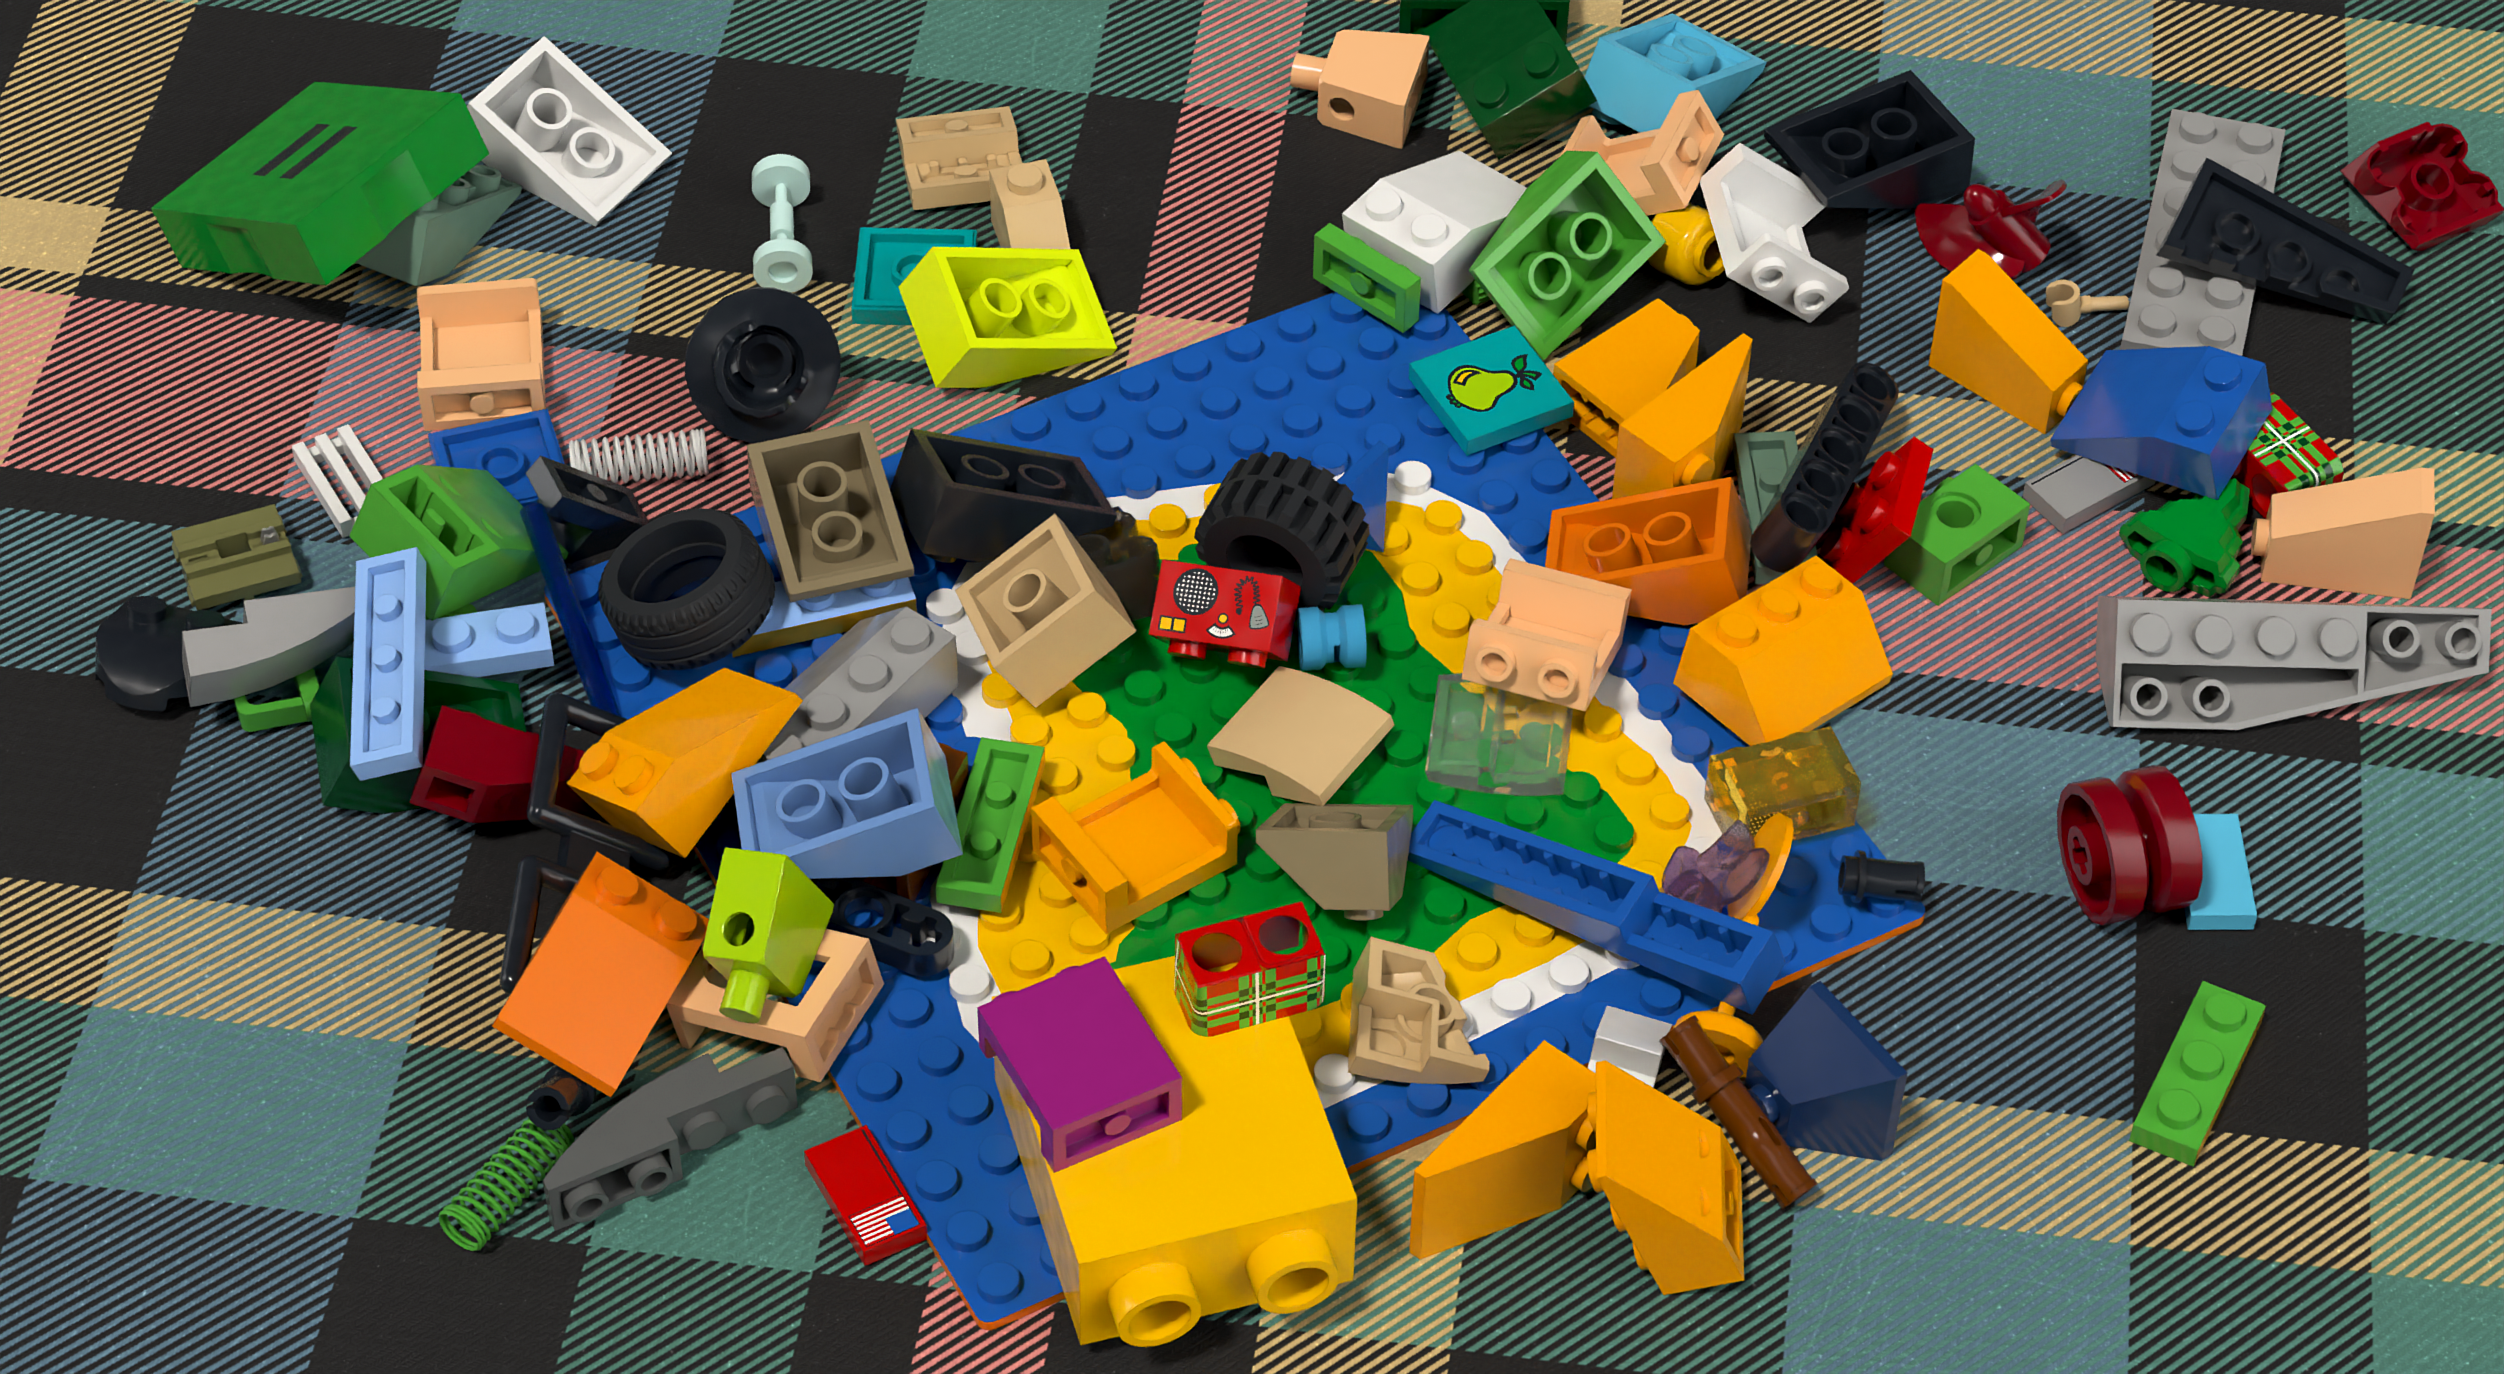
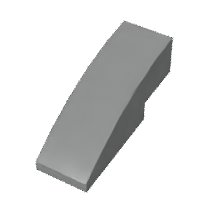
M355 587L244 600L243 624L182 631V663L190 707L230 700L273 687L314 668L354 642L352 631H354Z

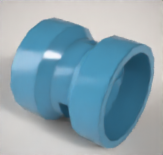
M1361 604L1342 605L1334 613H1323L1318 607L1297 608V644L1301 671L1321 670L1326 663L1339 662L1345 668L1366 666V629L1364 611Z

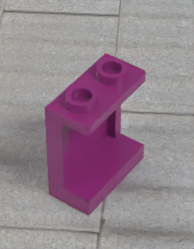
M1105 956L1081 966L1067 967L1058 972L1054 977L1019 991L1002 993L991 1002L977 1007L979 1047L986 1058L995 1056L999 1058L1038 1122L1041 1133V1153L1053 1173L1182 1120V1077Z

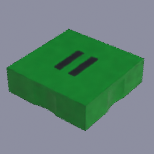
M313 82L159 201L151 210L183 268L230 274L259 273L278 280L328 285L385 239L406 217L437 197L490 153L461 93Z

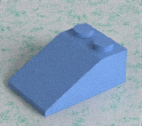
M918 708L731 773L742 849L787 855L809 879L902 876L963 855L946 757Z

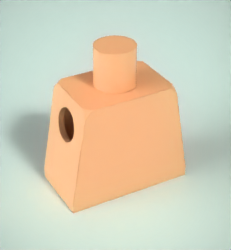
M1341 30L1336 33L1327 58L1300 53L1296 54L1291 70V87L1318 92L1317 119L1322 125L1402 149L1428 77L1430 36Z

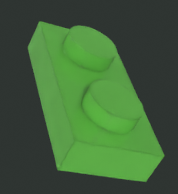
M1331 223L1314 235L1313 278L1402 333L1419 321L1421 277L1412 273L1404 265L1397 264L1369 247L1361 239L1349 235Z

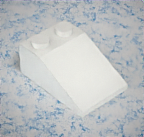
M545 36L467 105L490 153L481 160L482 162L499 170L502 173L501 177L522 185L523 189L595 227L663 165L672 154L668 148Z
M1456 151L1380 178L1342 213L1344 231L1349 235L1361 239L1369 247L1397 264L1404 265L1412 273L1421 277L1420 304L1438 314L1475 280L1468 270L1527 188L1467 154Z

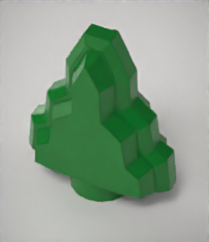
M2233 478L2229 480L2218 500L2196 494L2192 499L2168 501L2156 511H2139L2120 527L2119 536L2126 543L2130 555L2140 561L2143 575L2158 589L2166 592H2176L2184 586L2206 597H2211L2215 593H2225L2240 569V564L2235 559L2243 543L2238 529L2246 521L2250 488Z

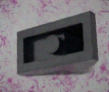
M541 455L526 472L529 481L538 495L537 504L542 512L548 516L543 527L569 552L567 558L561 561L564 564L573 563L618 548L632 533L649 523L629 488Z

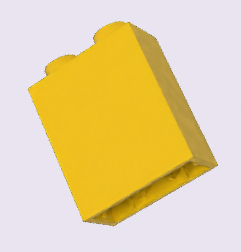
M1175 956L1113 969L1182 1077V1120L1053 1173L1041 1153V1133L1038 1122L997 1056L994 1057L996 1085L1080 1345L1120 1336L1124 1342L1133 1346H1157L1183 1336L1196 1325L1202 1316L1257 1303L1261 1308L1271 1313L1288 1314L1299 1312L1325 1300L1336 1289L1338 1284L1353 1281L1357 1196L1289 1016L1212 1037L1200 1036L1189 1028L1174 993ZM1238 962L1208 969L1207 971H1227L1236 966Z

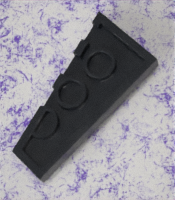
M2206 158L2198 169L2156 256L2385 325L2395 314L2415 271L2411 267L2209 158Z

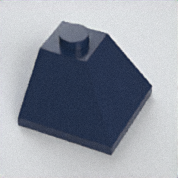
M1819 981L1811 985L1749 1058L1745 1087L1771 1123L1775 1125L1789 1147L1882 1161L1891 1156L1893 1152L1908 1073L1829 989Z

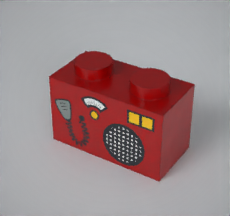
M1162 560L1149 635L1169 644L1168 654L1187 659L1205 660L1206 651L1210 650L1229 653L1228 663L1249 668L1265 669L1267 659L1288 662L1301 586L1279 575Z

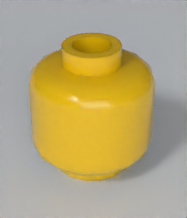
M1688 203L1686 208L1656 214L1651 220L1666 240L1648 259L1649 264L1656 271L1684 284L1700 286L1711 281L1725 270L1707 209Z

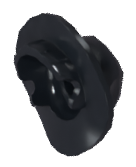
M752 287L723 297L700 320L693 330L686 348L685 379L692 402L710 424L726 436L754 444L800 434L818 420L830 403L840 377L841 355L837 338L830 323L815 306L788 291L773 287Z

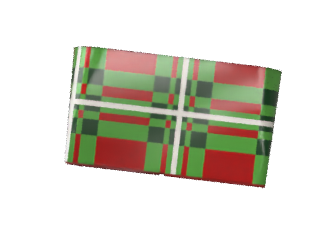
M2270 392L2272 411L2230 478H2235L2239 483L2250 488L2249 503L2265 519L2272 494L2342 482L2344 475L2343 465L2338 455L2279 396Z
M1300 901L1175 934L1174 993L1186 1022L1194 1033L1204 1037H1212L1310 1011L1321 1005L1325 996L1326 955L1303 902ZM1300 922H1302L1303 948L1291 954L1273 953L1299 946ZM1238 962L1236 966L1227 971H1207L1208 969Z

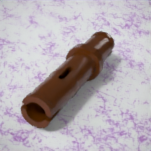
M1693 1015L1669 1031L1659 1042L1663 1047H1666L1696 1090L1691 1095L1700 1106L1704 1103L1708 1105L1738 1146L1742 1155L1748 1160L1775 1197L1778 1206L1782 1210L1802 1197L1818 1183L1814 1178L1812 1179L1779 1134L1775 1125L1771 1123L1739 1078L1744 1074L1736 1062L1731 1065L1728 1064L1698 1023V1018Z

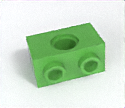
M1975 463L1957 477H1949L1943 480L1931 495L1919 503L1911 537L1885 557L1884 565L1939 606L2022 547L2030 503Z

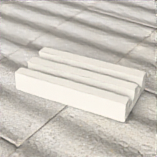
M348 424L337 428L338 437L330 440L327 434L324 433L314 437L316 446L307 449L304 442L292 445L294 461L342 538L350 536L357 516L354 518L349 516L317 464L323 461L327 462L358 513L366 496L340 455L346 454L368 490L371 484L383 479Z

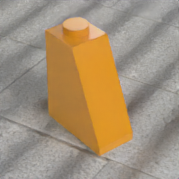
M1977 249L1942 280L1928 366L2041 433L2046 434L2064 418L2083 389L2088 359L1988 254Z
M1657 298L1554 363L1553 375L1574 401L1573 417L1567 420L1616 458L1619 424L1696 368L1700 329L1694 326L1686 316L1677 313Z

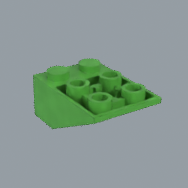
M417 464L370 485L350 533L351 539L370 558L414 547L418 548L426 561L425 614L432 621L566 559L569 553L488 470Z

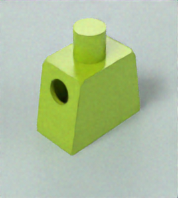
M725 847L703 945L704 958L728 980L719 1009L720 1013L740 1022H759L767 994L794 998L802 993L834 908L832 901L787 855Z

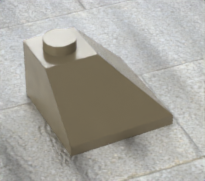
M1285 803L1256 829V843L1324 910H1343L1344 918L1351 920L1378 919L1384 916L1383 911H1390L1403 895L1413 824V805L1325 804L1324 806L1306 803Z

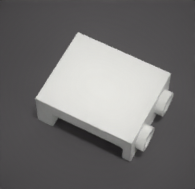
M1741 143L1737 144L1701 177L1700 185L1728 278L1809 323L1848 291L1849 285L1845 276L1810 256L1802 227L1826 206L1801 178Z

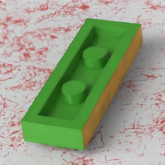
M981 737L957 815L963 855L943 861L936 883L937 903L1002 913L1031 815V807H1033L1045 767V747Z
M2202 981L2133 1124L2129 1141L2194 1167L2262 1023L2266 1005Z

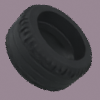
M699 508L676 511L642 526L626 538L615 550L606 564L599 582V599L602 610L623 648L637 662L659 670L698 668L713 663L734 652L759 629L770 612L775 597V582L772 570L750 528L735 515L715 509ZM710 577L693 591L681 597L665 601L680 588L694 581Z

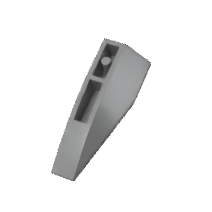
M2098 596L2095 659L2109 726L2240 730L2489 673L2492 609L2300 601Z

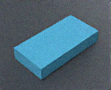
M2193 814L2198 827L2202 850L2203 880L2198 898L2190 906L2184 907L2187 929L2253 930L2257 911L2238 814Z

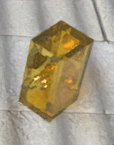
M1829 726L1805 733H1792L1781 739L1748 747H1735L1723 753L1709 756L1704 799L1734 856L1745 853L1759 829L1770 817L1777 813L1792 819L1794 828L1792 841L1854 826L1861 782L1832 727Z

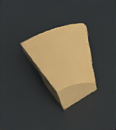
M1374 937L1369 938L1353 970L1347 1073L1418 1084H1461L1484 1081L1489 1072V1060L1486 1054L1474 1055L1462 1031L1468 1018L1459 1001L1447 991L1445 987L1446 975L1435 953Z

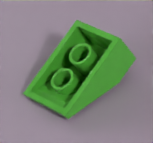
M1566 151L1524 191L1468 271L1512 326H1516L1540 359L1545 360L1642 266L1666 240L1598 152Z

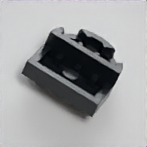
M132 596L105 619L97 630L95 680H102L104 682L106 697L118 704L140 710L164 711L169 698L188 696L182 663V631L243 623L226 619L222 614L212 610L193 611L168 605L161 598L154 596Z

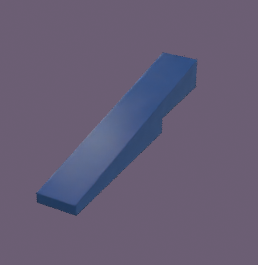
M1434 800L1411 833L1408 861L1753 1015L1786 963L1774 931L1659 891L1652 875Z

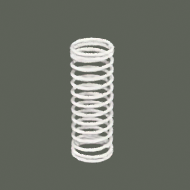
M702 428L700 431L698 429H691L690 458L683 430L679 432V458L674 433L672 431L668 433V459L663 434L661 432L657 434V460L652 435L648 433L646 435V461L642 439L637 434L635 436V462L631 440L626 435L624 437V463L620 441L615 436L613 438L614 469L609 442L606 437L602 439L603 470L598 443L595 438L591 440L592 471L586 441L582 439L579 443L576 439L575 442L572 440L569 442L571 467L584 472L587 471V473L597 476L598 470L599 477L607 480L609 469L610 478L613 483L618 482V463L622 480L625 483L629 481V462L635 482L640 480V461L646 481H649L651 478V460L657 480H660L662 477V459L668 479H671L673 475V458L679 478H682L684 474V458L690 477L695 472V457L699 475L705 474L707 476L709 473L705 431Z

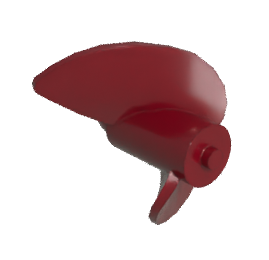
M2062 179L2048 185L2040 196L2017 205L2002 190H1993L1982 184H1972L1964 192V205L1920 204L1917 206L1915 217L1920 239L1927 252L1943 268L1950 272L1979 249L1988 254L2014 280L2021 273L2028 272L2037 267L2047 256L2050 250V241L2035 226V222L2041 207L2062 194L2067 184Z

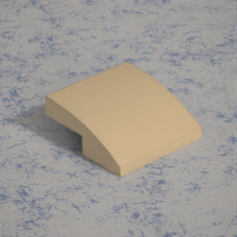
M1009 106L896 119L900 151L913 210L990 201L989 169L1022 163L1018 149L1017 128Z
M1279 666L1208 743L1207 747L1214 765L1265 776L1272 796L1324 806L1392 729L1394 722L1390 714L1346 688L1299 670Z

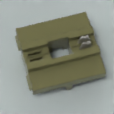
M275 504L171 531L173 539L172 550L177 563L180 562L182 573L187 584L186 590L192 607L195 606L196 610H202L239 599L252 600L255 599L254 595L302 583V572L297 559L293 556L289 539L286 536V528L282 517L277 512Z

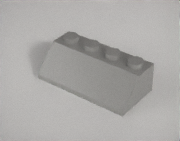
M907 606L860 620L784 688L796 693L803 701L756 764L915 708L919 709L923 718L927 717L958 688L956 636ZM733 794L727 803L736 808Z

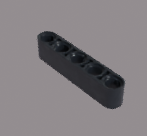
M1867 362L1856 363L1819 412L1751 536L1750 545L1752 552L1766 567L1780 573H1786L1797 567L1804 561L1831 525L1898 398L1899 390L1897 384L1883 368Z

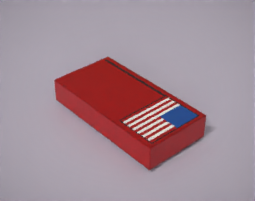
M867 1125L804 1151L805 1166L864 1266L927 1240V1225Z

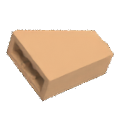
M2421 467L2272 494L2266 519H2255L2251 538V555L2261 556V582L2411 599L2435 515L2434 469Z

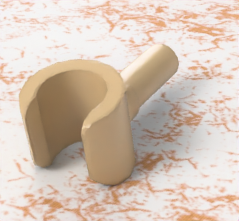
M2069 280L2051 282L2046 288V304L2052 309L2053 321L2061 327L2074 325L2079 321L2082 313L2127 310L2129 306L2127 296H2080V288Z

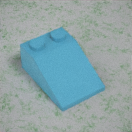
M1672 13L1599 37L1584 77L1597 99L1596 102L1589 105L1593 108L1592 113L1595 117L1613 125L1624 124L1641 133L1660 129L1678 94L1694 90L1700 91L1714 118L1717 119L1763 72L1767 62Z

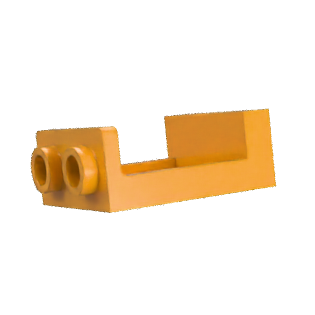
M1164 741L1152 747V767L1147 773L1071 813H1068L1054 796L1031 807L1033 851L1105 934L1114 931L1237 864V840L1241 826L1236 812L1226 800H1217L1202 783L1200 774L1194 764L1185 757L1180 759Z

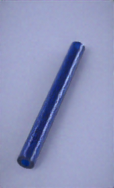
M542 503L529 504L521 509L520 515L589 703L622 717L545 507Z

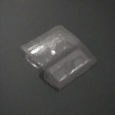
M1462 673L1438 675L1425 769L1429 781L1464 790L1515 796L1564 795L1573 708L1461 679Z

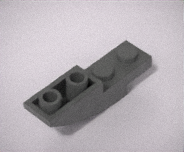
M783 1047L722 1072L718 1071L709 1053L643 1085L610 1108L571 1144L543 1179L549 1221L554 1231L576 1222L582 1223L593 1220L604 1211L637 1197L651 1196L659 1193L669 1184L683 1179L680 1155L693 1150L709 1148L722 1138L757 1124L773 1122L784 1113L798 1108L794 1066Z

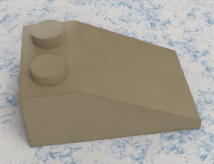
M869 420L746 445L751 494L764 539L790 602L914 576L912 560Z

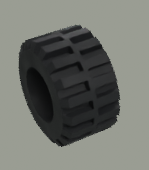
M1259 452L1251 454L1248 460L1241 458L1228 471L1195 529L1194 539L1198 541L1195 549L1198 558L1206 562V566L1283 576L1301 586L1297 608L1318 607L1324 612L1325 608L1330 609L1335 604L1368 545L1366 540L1370 535L1369 524L1363 521L1366 513L1362 505L1352 500L1354 493L1346 484H1339L1334 480L1335 475L1324 467L1320 470L1312 466L1310 460L1299 456L1297 459H1292L1282 452H1273L1270 457Z

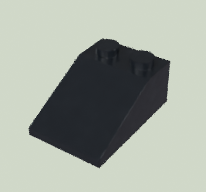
M1911 70L1764 128V138L1826 207L1916 209L1920 204H1935L1964 192L1970 186L1975 145L1974 136Z
M913 428L909 432L890 488L894 504L922 553L934 560L945 563L955 562L957 558L977 562L997 558L1053 514H1056L1074 537L1112 527L1117 517L1114 509L1080 457Z

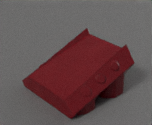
M2425 122L2378 141L2340 170L2358 192L2413 250L2423 251L2481 227L2504 213V207L2497 201L2498 190L2491 179L2481 172L2471 171L2463 162L2468 152V143L2460 130L2452 125L2441 123L2432 126L2429 122Z

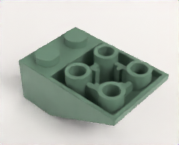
M475 165L437 197L406 217L385 239L355 263L415 286H420L451 273L521 194L522 185L501 178L502 173L493 167Z

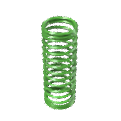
M528 1117V1120L522 1123L521 1128L515 1130L514 1136L507 1139L506 1145L500 1146L498 1153L493 1154L490 1162L484 1164L483 1170L477 1171L475 1179L469 1180L467 1187L461 1188L459 1196L453 1197L451 1204L446 1205L438 1215L439 1222L449 1238L464 1249L470 1251L481 1250L486 1241L490 1240V1232H497L499 1229L498 1224L507 1221L506 1215H513L515 1212L514 1207L522 1205V1198H529L530 1190L537 1189L538 1187L537 1181H543L546 1177L545 1173H549L553 1164L558 1161L561 1155L574 1142V1135L565 1123L560 1128H557L561 1135L556 1130H548L560 1141L561 1144H559L541 1128L533 1124ZM527 1133L534 1135L545 1149L555 1154L556 1160L550 1159L540 1146L529 1140ZM519 1141L526 1143L537 1157L548 1163L549 1167H542L533 1155L521 1148ZM511 1149L519 1152L529 1165L540 1171L541 1176H535L526 1164L513 1156ZM503 1158L512 1161L522 1174L532 1179L533 1185L527 1184L515 1170L506 1165ZM495 1166L504 1169L515 1183L525 1189V1194L520 1193L509 1180L500 1175ZM488 1175L495 1177L508 1192L517 1197L518 1201H511L502 1189L491 1183ZM480 1183L488 1186L501 1201L509 1205L510 1210H504L492 1196L483 1191ZM472 1192L481 1195L490 1207L501 1214L502 1219L495 1218L486 1206L474 1198ZM465 1201L472 1203L484 1217L493 1222L494 1227L487 1226L476 1213L468 1209ZM448 1215L455 1217L460 1226L476 1238L478 1243L469 1240L458 1232L451 1224Z

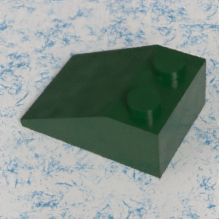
M1471 0L1422 30L1424 35L1430 36L1429 44L1498 160L1597 101L1579 66L1537 0Z
M336 656L310 704L323 806L381 814L424 808L410 803L420 767L362 781L359 780L350 767L353 659ZM424 670L423 756L442 705L462 712L475 713L483 719L526 732L519 684Z

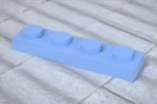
M417 547L356 561L350 767L360 781L423 767L426 561Z

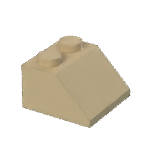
M1053 514L955 590L993 668L1035 708L1136 632L1114 589L1056 514Z

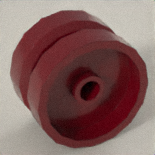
M2151 765L2124 771L2115 783L2111 779L2103 777L2069 783L2062 790L2057 808V835L2062 863L2070 888L2081 910L2093 923L2107 925L2134 919L2143 910V907L2157 913L2188 907L2198 898L2203 880L2202 850L2198 827L2190 802L2178 779L2165 766Z

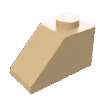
M1046 159L989 169L991 222L1001 248L1070 249L1061 197Z

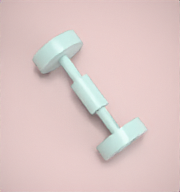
M775 154L761 159L752 170L753 195L760 203L770 207L771 239L755 251L753 256V275L761 287H773L792 293L804 288L810 282L813 274L811 252L805 245L794 240L793 207L802 203L809 195L810 172L807 165L799 158L787 154Z

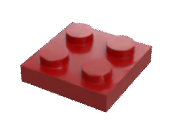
M1915 436L1895 453L1891 451L1885 452L1874 464L1867 477L1858 484L1852 483L1836 513L1837 516L1833 530L1821 547L1820 556L1824 558V562L1852 584L1911 537L1934 451L1933 448Z

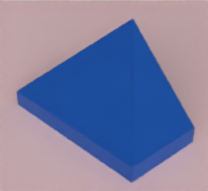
M1380 440L1347 470L1337 482L1347 485L1354 493L1352 500L1360 503L1366 513L1363 521L1369 524L1370 535L1366 540L1368 543L1366 549L1384 552L1389 447Z

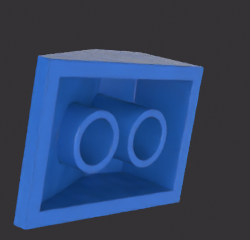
M2211 346L2106 350L2051 437V446L2218 500L2272 411L2266 363Z

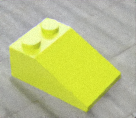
M932 247L898 287L936 388H986L1110 356L1117 350L1079 249Z

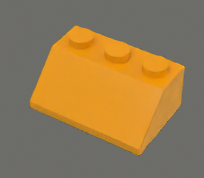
M1814 556L1691 627L1673 684L1766 759L1889 684L1893 673L1863 592L1818 556Z

